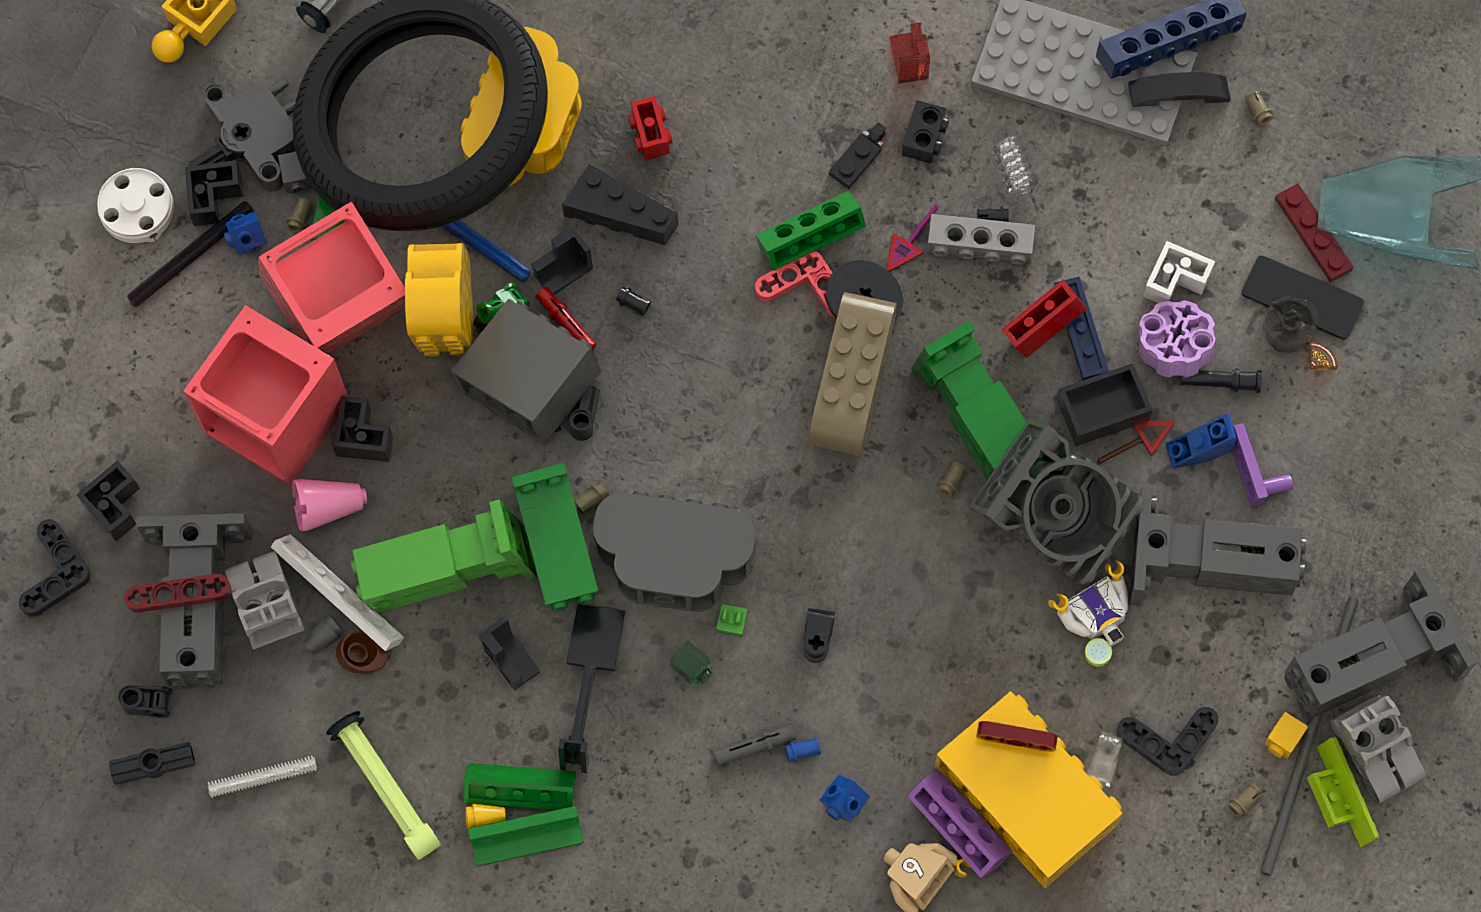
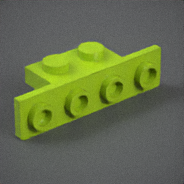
M1329 738L1317 747L1326 770L1313 773L1307 779L1328 828L1350 823L1361 848L1376 840L1379 834L1337 738Z

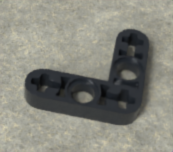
M46 519L38 525L37 535L59 570L20 596L19 607L25 615L30 617L42 614L85 586L91 576L88 567L61 526L52 519ZM49 527L54 530L53 533L59 541L53 543L51 538L46 535L45 530ZM60 548H70L71 554L68 558L62 560L57 558V551ZM75 569L82 571L80 579L73 577ZM63 576H65L68 582L71 584L69 587H67L65 581L62 579ZM54 582L60 583L62 589L59 594H48L50 584ZM42 591L48 600L44 601L38 592ZM31 598L36 601V607L33 609L28 606L27 602Z
M1210 707L1199 708L1172 744L1134 717H1126L1120 721L1117 727V735L1123 743L1170 776H1177L1185 770L1212 734L1218 723V715ZM1209 715L1212 725L1207 723L1201 732L1196 730L1201 722L1199 716L1205 717ZM1133 725L1135 727L1134 733L1138 736H1141L1142 732L1146 734L1142 737L1139 745L1135 743L1138 737L1132 733L1128 736L1125 735V728L1123 726L1129 727ZM1185 735L1195 736L1197 746L1194 748L1185 747L1182 742V738ZM1147 740L1157 741L1159 750L1156 753H1149L1145 750L1144 743ZM1164 748L1168 749L1166 752L1167 757L1170 759L1178 757L1180 759L1178 762L1180 767H1169L1170 761L1164 756L1162 761L1157 759L1161 756Z

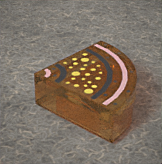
M1311 341L1309 344L1310 369L1337 370L1338 364L1333 352L1325 345Z

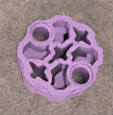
M1167 300L1155 304L1151 312L1143 315L1139 324V356L1144 364L1153 367L1159 375L1165 377L1181 375L1183 377L1193 376L1199 372L1203 365L1210 363L1212 360L1216 341L1214 336L1215 323L1210 314L1204 313L1198 308L1197 304L1189 301L1171 302Z

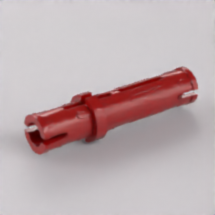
M548 286L539 290L535 298L549 312L548 316L550 319H555L560 326L571 333L573 338L577 340L581 338L587 341L592 346L591 350L593 351L597 343L593 341L568 312L567 305L564 302H560Z

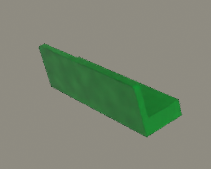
M469 763L464 776L463 803L548 810L573 807L576 772Z
M576 806L468 829L477 866L583 843Z

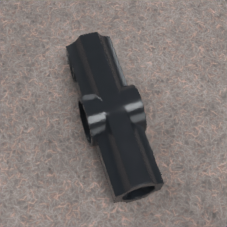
M186 742L157 750L148 748L140 754L109 761V768L113 783L118 785L147 777L158 778L167 772L195 766V758L191 743ZM157 758L158 764L152 769L146 768V764L150 759Z

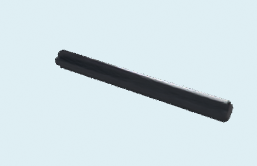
M243 201L127 295L130 303L138 307L225 236L224 233L228 232L226 222H229L236 215H247L254 212L251 205Z

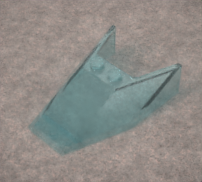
M1402 156L1322 180L1318 229L1395 255L1479 270L1475 249L1432 248L1428 245L1433 196L1440 192L1481 181V157Z

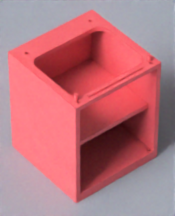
M352 202L259 256V276L295 334L327 355L404 309L405 287ZM344 220V223L277 262L283 255Z
M246 305L183 391L204 434L290 487L293 480H296L337 422L341 396L348 397L334 358Z

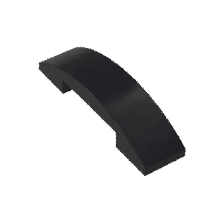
M1167 73L1128 82L1132 107L1157 106L1159 101L1204 99L1205 103L1230 102L1231 100L1226 77L1213 73Z

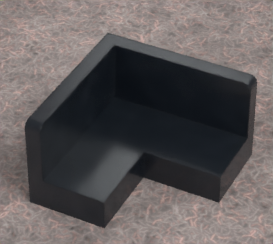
M573 226L551 240L553 250L531 264L534 276L543 288L548 286L554 295L593 269L591 251Z
M505 616L479 634L483 650L514 691L539 674L540 670L512 634L509 621Z

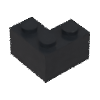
M237 161L185 167L188 210L193 225L216 224L220 221L218 199L243 196L241 171Z
M341 396L333 447L337 456L389 462L393 435L388 426L369 424L371 407L368 399Z
M117 460L81 490L77 497L115 541L119 540L136 525L131 514L121 504L140 488L135 479Z

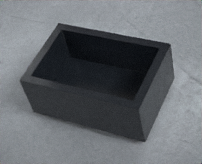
M1133 363L1058 389L1056 399L1075 446L1150 421L1153 411Z

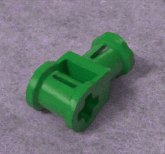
M509 283L501 290L495 292L491 301L477 304V316L483 324H489L508 298L515 303L520 301L528 307L530 306V301L520 295L516 290L517 286L515 283Z

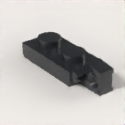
M878 122L871 129L870 133L865 130L829 170V175L850 189L880 154L883 146L881 140L886 135V127Z

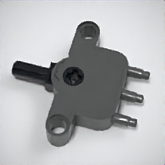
M283 80L269 88L262 85H253L232 98L221 84L212 83L205 87L203 97L208 110L221 127V135L215 138L216 146L190 161L189 166L217 163L224 158L228 161L235 159L248 165L265 190L270 192L279 190L283 186V180L278 164V155L295 151L293 122L288 115L294 112L296 100L281 107L274 96L284 91L289 86L288 82ZM221 96L220 100L211 101L214 97ZM270 173L276 174L272 179L265 178Z

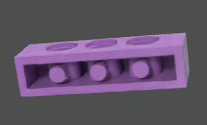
M940 770L924 778L907 796L980 878L997 869L1013 852Z

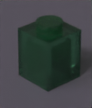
M689 640L670 659L671 667L693 687L699 682L704 684L713 673L711 671L713 669L712 661Z

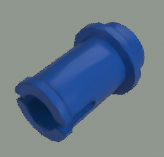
M817 738L798 743L790 741V744L785 745L788 761L793 760L794 763L798 762L797 759L821 755Z

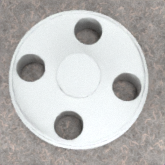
M142 168L122 170L111 176L99 192L97 206L100 220L105 230L120 241L127 243L154 242L160 238L161 233L172 220L174 200L171 191L164 180L152 171ZM129 183L125 189H119L120 185ZM164 191L161 196L154 197L156 192ZM112 216H119L116 221L108 222ZM154 224L152 228L143 230L145 225Z

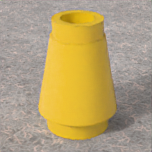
M472 804L471 807H465L467 829L506 821L505 808Z

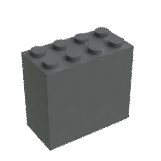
M508 298L451 372L464 395L545 444L579 401L584 391L600 374L601 369L597 363V357L591 350L592 346L587 341L581 338L579 340L573 338L571 333L564 327L559 326L557 328L553 326L551 321L544 315H535L524 303L520 301L515 303Z

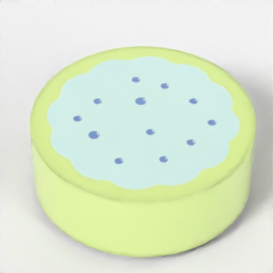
M1092 639L1086 645L1085 659L1092 666H1104L1111 659L1112 647L1104 639Z

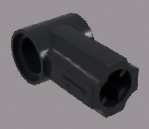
M589 385L579 401L573 407L569 417L570 433L574 439L579 441L587 440L593 434V424L600 396V389L593 385ZM578 422H585L588 424L584 428H578L575 426Z

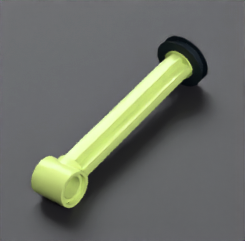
M354 711L335 722L326 731V735H332L330 741L341 738L404 833L405 842L419 861L440 847L441 843L429 825L422 822L359 726L365 718L359 717L360 711Z

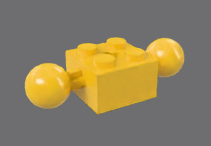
M166 0L161 7L166 20L175 25L172 30H164L155 35L151 45L154 56L165 63L177 61L184 52L183 40L187 35L206 47L237 11L235 1Z

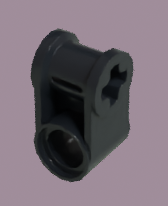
M808 608L805 625L804 655L810 662L819 663L828 654L835 612ZM814 644H819L818 650H813Z
M126 685L119 691L118 701L127 714L168 718L170 716V711H168L169 695H172L173 689L165 686ZM137 695L139 697L135 704H125L129 696Z

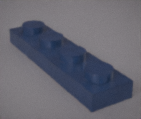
M1080 277L1064 280L1088 308L1066 326L1082 380L1109 372Z

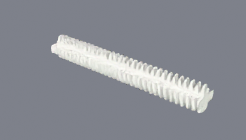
M311 756V759L309 757L308 760L304 758V761L301 758V762L298 759V762L294 760L295 763L291 761V764L288 762V765L284 763L285 766L281 763V767L278 764V768L274 765L275 768L271 766V769L268 767V770L264 768L265 771L261 769L260 772L258 769V773L254 770L255 773L251 771V774L248 772V775L245 773V776L241 774L240 777L238 774V778L234 775L235 779L231 776V780L229 777L228 780L225 778V781L221 779V782L218 779V783L215 780V784L211 781V785L208 782L209 794L213 798L217 794L220 796V794H227L230 791L233 792L235 790L236 792L237 789L240 791V788L243 790L254 785L256 787L257 784L259 786L260 783L263 785V783H270L273 780L277 781L278 779L279 781L280 778L283 780L287 776L290 778V776L293 777V775L296 776L297 774L299 776L300 773L303 775V772L305 774L307 771L308 773L310 771L313 772V770H317L315 757Z

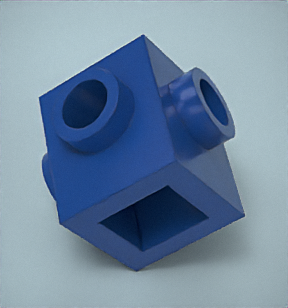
M255 212L247 215H236L229 222H226L228 232L224 233L229 247L235 246L238 254L253 252L258 246L267 243Z
M838 774L832 784L827 787L819 801L827 808L825 812L836 821H839L841 818L851 823L870 796L855 781Z

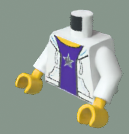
M1116 560L1117 569L1111 572V567L1108 563L1105 565V571L1112 576L1111 579L1107 576L1070 599H1067L1065 595L1057 593L1060 599L1058 605L1053 600L1048 601V605L1051 608L1058 610L1057 615L1068 631L1081 637H1088L1090 640L1104 635L1111 646L1124 639L1117 626L1124 622L1125 614L1128 611V591L1122 576L1124 566L1118 560Z

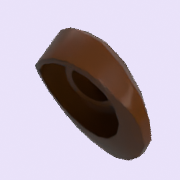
M354 631L343 637L338 643L336 657L343 668L353 673L369 674L380 670L385 665L388 658V650L382 649L364 631Z

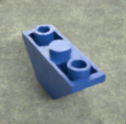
M1226 413L1167 442L1166 447L1172 468L1212 461L1231 452L1236 441V435L1230 414Z

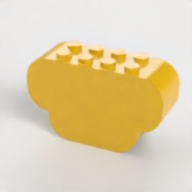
M529 27L524 28L540 53L546 73L548 87L547 112L540 138L530 159L509 186L518 182L525 171L533 174H543L552 171L560 164L582 108L581 98L578 93L579 82L575 71L567 64L558 61V48L550 35ZM492 52L488 58V71L481 75L479 81L480 91L478 96L474 95L471 100L470 110L472 111L470 116L463 120L461 126V145L465 161L488 138L497 122L503 104V71L499 59Z
M463 243L411 244L408 247V272H406L405 313L408 336L418 351L424 353V356H439V352H450V355L462 356L474 342V310L469 254Z

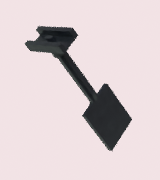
M577 605L566 664L584 667L572 735L569 736L568 740L560 739L558 754L561 770H566L567 763L581 765V772L587 773L589 765L588 748L583 734L596 669L615 671L625 618V611Z

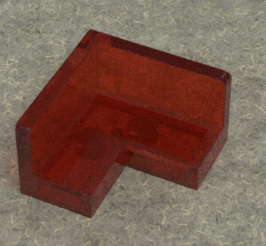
M920 23L910 24V33L890 36L898 84L929 79L930 53L926 34H922Z

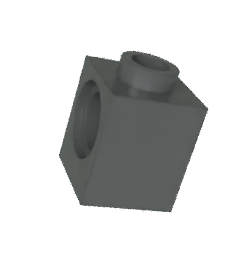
M296 152L278 155L286 192L299 194L305 192L306 189H311L312 186L304 175Z

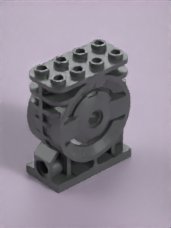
M1029 419L969 508L988 519L997 527L1006 531L1013 530L1017 538L1032 552L1040 556L1042 560L1051 564L1071 581L1083 585L1094 580L1098 567L1110 557L1113 551L1112 547L1118 539H1121L1126 534L1128 524L1133 517H1136L1142 511L1144 504H1142L1143 497L1132 491L1126 484L1121 483L1117 477L1109 474L1090 459L1070 453L1068 441L1056 433V430L1051 426ZM1068 465L1062 474L1046 476L1051 471L1062 470L1064 466ZM1062 499L1063 506L1059 511H1056L1055 504L1058 500ZM1075 531L1074 533H1072V534H1070V535H1068V536H1066V537L1057 538V539H1051V540H1050V538L1052 537V535H1057V536L1066 535V534H1069V533Z

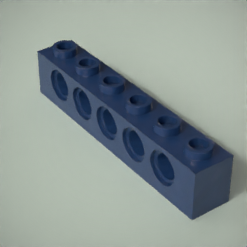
M1204 0L1099 41L1096 58L1110 79L1126 76L1131 71L1141 67H1149L1154 62L1164 58H1172L1175 54L1182 51L1192 50L1205 42H1213L1223 35L1238 32L1243 28L1247 12L1239 0Z

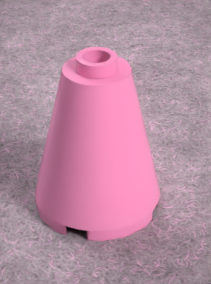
M297 479L292 482V494L296 503L294 510L298 528L301 532L312 530L363 510V504H367L365 488H360L358 483Z

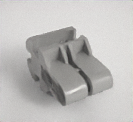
M275 551L253 558L257 571L254 574L248 561L225 569L227 579L232 587L231 593L238 608L239 617L253 650L304 631L295 601Z
M1380 694L1372 696L1331 719V726L1335 736L1341 738L1345 746L1342 750L1347 759L1358 770L1370 796L1377 804L1400 793V787L1405 790L1426 778L1425 770L1412 746V735L1408 727L1402 726L1398 718L1401 714L1397 706L1389 696L1384 695L1381 697ZM1382 719H1385L1387 724L1384 731L1381 732L1379 723ZM1362 732L1364 741L1361 745H1357V737Z

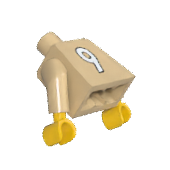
M910 843L902 853L891 848L884 857V862L891 866L887 872L892 880L889 887L896 904L904 912H919V908L924 911L953 871L958 877L963 878L967 876L965 872L960 870V864L971 868L964 859L958 860L956 854L939 843L920 844L919 846Z

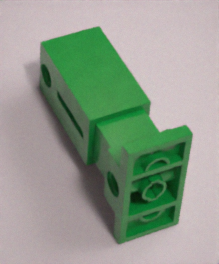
M969 320L924 347L911 370L916 378L922 375L930 390L938 388L952 411L948 416L949 420L988 480L1027 422L1001 381L993 383L981 364L979 358L983 352L972 337L975 328Z

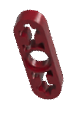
M980 721L976 735L977 738L985 741L1047 752L1056 751L1058 736L1051 732L990 721Z

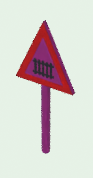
M938 205L933 206L908 241L893 233L887 264L889 272L925 253L912 243L931 219V214H935L938 210Z

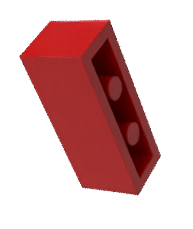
M1062 279L1001 330L1014 347L1027 358L1088 308L1073 289Z

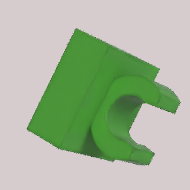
M721 604L716 632L743 637L748 609Z

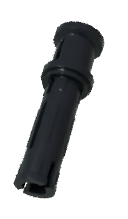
M1237 368L1232 370V372L1199 370L1193 376H1181V385L1231 388L1233 392H1238V390H1254L1256 393H1260L1262 370H1257V372H1244Z

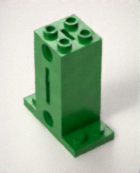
M562 463L511 477L546 609L552 607L554 612L568 608L569 602L578 600L580 605L594 601V596L598 595V588L569 485L565 464Z

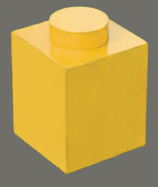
M1284 712L1264 745L1268 747V751L1278 758L1283 756L1288 759L1305 734L1308 726L1287 712Z

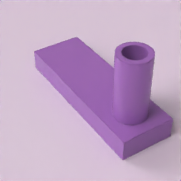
M1244 423L1234 425L1236 441L1232 452L1251 508L1261 506L1268 498V495L1293 490V480L1289 474L1265 480L1262 479Z

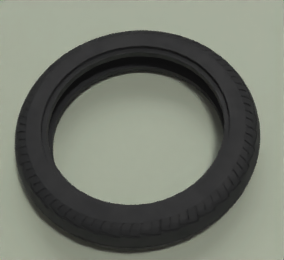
M382 0L359 12L337 29L319 49L305 72L298 90L293 114L294 146L304 175L315 192L334 210H338L352 202L368 227L388 231H419L458 221L478 211L501 194L520 174L530 159L540 138L547 112L548 87L542 58L525 28L507 11L489 0ZM453 35L477 42L499 59L504 77V97L499 117L483 145L463 164L436 179L402 186L384 185L369 181L353 173L344 165L337 143V122L340 108L354 80L379 55L400 43L418 37Z

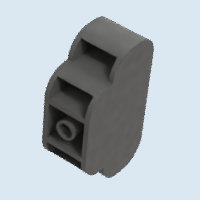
M634 491L633 494L619 492L609 495L599 504L596 510L593 533L597 553L606 565L615 568L620 592L634 603L690 612L705 611L718 602L723 591V585H735L744 581L754 567L756 556L754 524L745 513L729 508L726 504L713 503V505H706L696 499L679 501L669 495H661L659 498L649 496L646 492Z

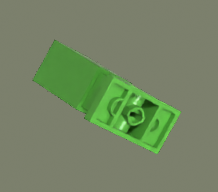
M499 499L489 502L491 511L475 515L477 523L452 530L443 524L353 550L354 559L351 560V566L354 574L358 575L359 584L356 585L358 597L368 607H371L377 613L470 588L469 580L490 574H495L499 579L520 573L527 580L536 578L535 564L524 524Z

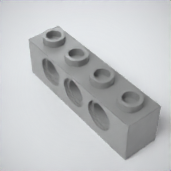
M931 214L927 252L939 257L956 255L966 260L975 257L984 258L988 262H999L1002 260L1010 261L1015 265L1031 264L1035 225ZM952 235H957L961 238V240L954 242L951 241L949 237ZM984 238L987 243L978 244L974 240ZM1010 241L1013 245L1011 247H1004L1001 245V242Z

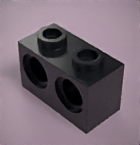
M916 100L903 141L902 156L932 163L933 156H938L941 150L942 141L939 140L941 132L946 133L949 118L945 117V107ZM931 118L934 119L936 122L933 124H927L924 122V120ZM919 141H925L929 145L921 147L917 145V143Z

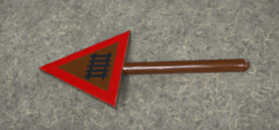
M1147 421L1134 426L1140 437L1097 460L1098 463H1103L1141 442L1145 444L1152 456L1176 421Z

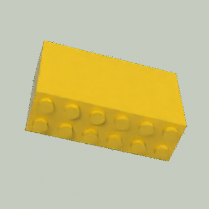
M1010 691L937 753L935 768L942 772L1045 889L1118 826L1123 814L1120 811L1122 807L1114 797L1110 796L1108 798L1102 791L1103 786L1094 776L1089 777L1083 770L1084 765L1075 755L1071 757L1064 750L1066 746L1059 737L1056 751L1052 752L990 742L976 737L980 721H990L1048 732L1044 720L1038 715L1033 716L1027 709L1029 707L1027 702L1020 695L1015 696Z

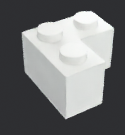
M1166 241L1146 284L1143 297L1157 303L1170 301L1177 285L1202 295L1211 276L1215 261Z

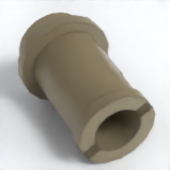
M1259 91L1254 92L1256 96L1252 92L1246 96L1245 101L1254 114L1253 120L1259 123V125H1265L1273 119V111L1267 107Z
M305 198L297 199L291 217L287 218V227L294 232L299 233L307 226L305 222L313 203Z
M955 461L951 462V466L944 479L938 482V491L947 497H952L953 494L958 492L957 486L967 471L964 465Z
M601 483L597 486L595 484L592 485L593 489L577 500H574L583 515L609 496Z
M1250 783L1241 794L1229 800L1228 809L1238 818L1241 815L1245 816L1247 810L1259 798H1262L1263 794L1259 792L1260 789L1256 785Z

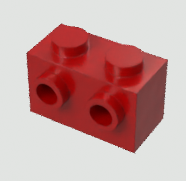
M656 96L631 102L632 114H628V120L631 130L636 129L638 136L634 137L637 152L642 151L645 160L670 154L669 144H673L670 130L664 128L663 122L666 121L663 106L658 107Z

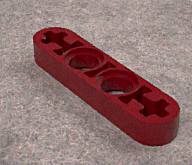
M211 574L132 586L124 594V601L131 611L141 613L221 601L230 595L232 587L226 576ZM219 581L225 586L221 588L220 593H216L215 589H207L208 595L204 596L203 583H206L207 588L216 587V582ZM187 586H198V594L192 598L186 597L184 590ZM160 590H171V598L165 602L159 601L157 594ZM148 591H151L154 603H150V600L146 598L141 599L139 604L135 605L131 599H135V594L137 593L143 598L150 597Z

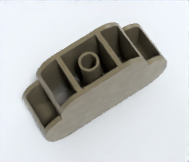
M844 292L809 433L810 446L862 457L865 444L870 435L885 373L897 303Z

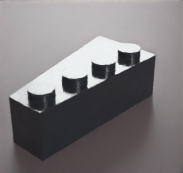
M590 163L562 203L564 217L585 220V223L599 224L609 227L610 230L633 234L634 237L666 245L679 225L677 212Z

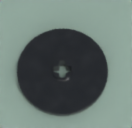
M864 260L847 262L839 266L827 282L826 301L836 319L844 292L856 295H864L866 293L870 298L897 303L895 320L901 311L903 298L897 280L888 270L876 263Z

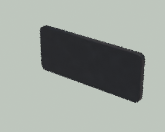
M1263 255L1257 258L1242 290V295L1245 298L1342 340L1349 337L1364 304L1363 299Z

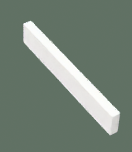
M291 534L274 541L271 548L382 649L387 651L402 642L404 639L403 635L375 610L368 607L363 600H360L351 588Z

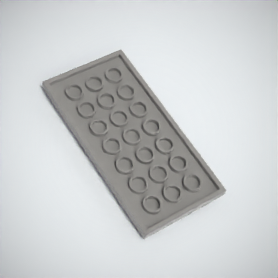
M1000 0L974 72L971 86L1167 146L1182 100L1159 101L1157 106L1132 107L1128 82L1160 74L1192 72L1197 53L1185 50L1175 54L1172 58H1164L1154 62L1149 67H1141L1131 71L1126 76L1110 79L1096 58L1099 41L1122 33L1124 30L1026 0Z

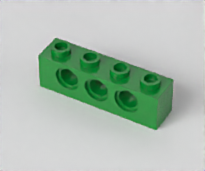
M847 191L757 234L756 238L761 254L771 268L777 270L866 227L861 207Z

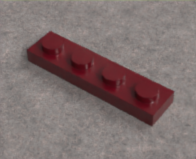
M1299 183L1276 195L1275 200L1329 282L1331 283L1351 272L1354 268Z

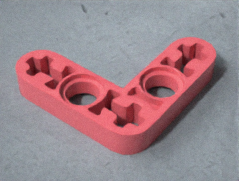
M816 251L777 270L770 271L761 276L755 283L756 296L761 301L769 302L808 281L827 313L835 318L827 305L826 290H821L817 285L822 279L829 280L832 271L823 257ZM807 260L817 261L816 268L807 266ZM802 268H804V269H803V274H804V275H801V272H800V269H802ZM785 271H793L797 277L792 282H786L782 279V274ZM775 277H777L778 280L777 284H775ZM762 285L772 286L771 293H768L766 290L762 291Z

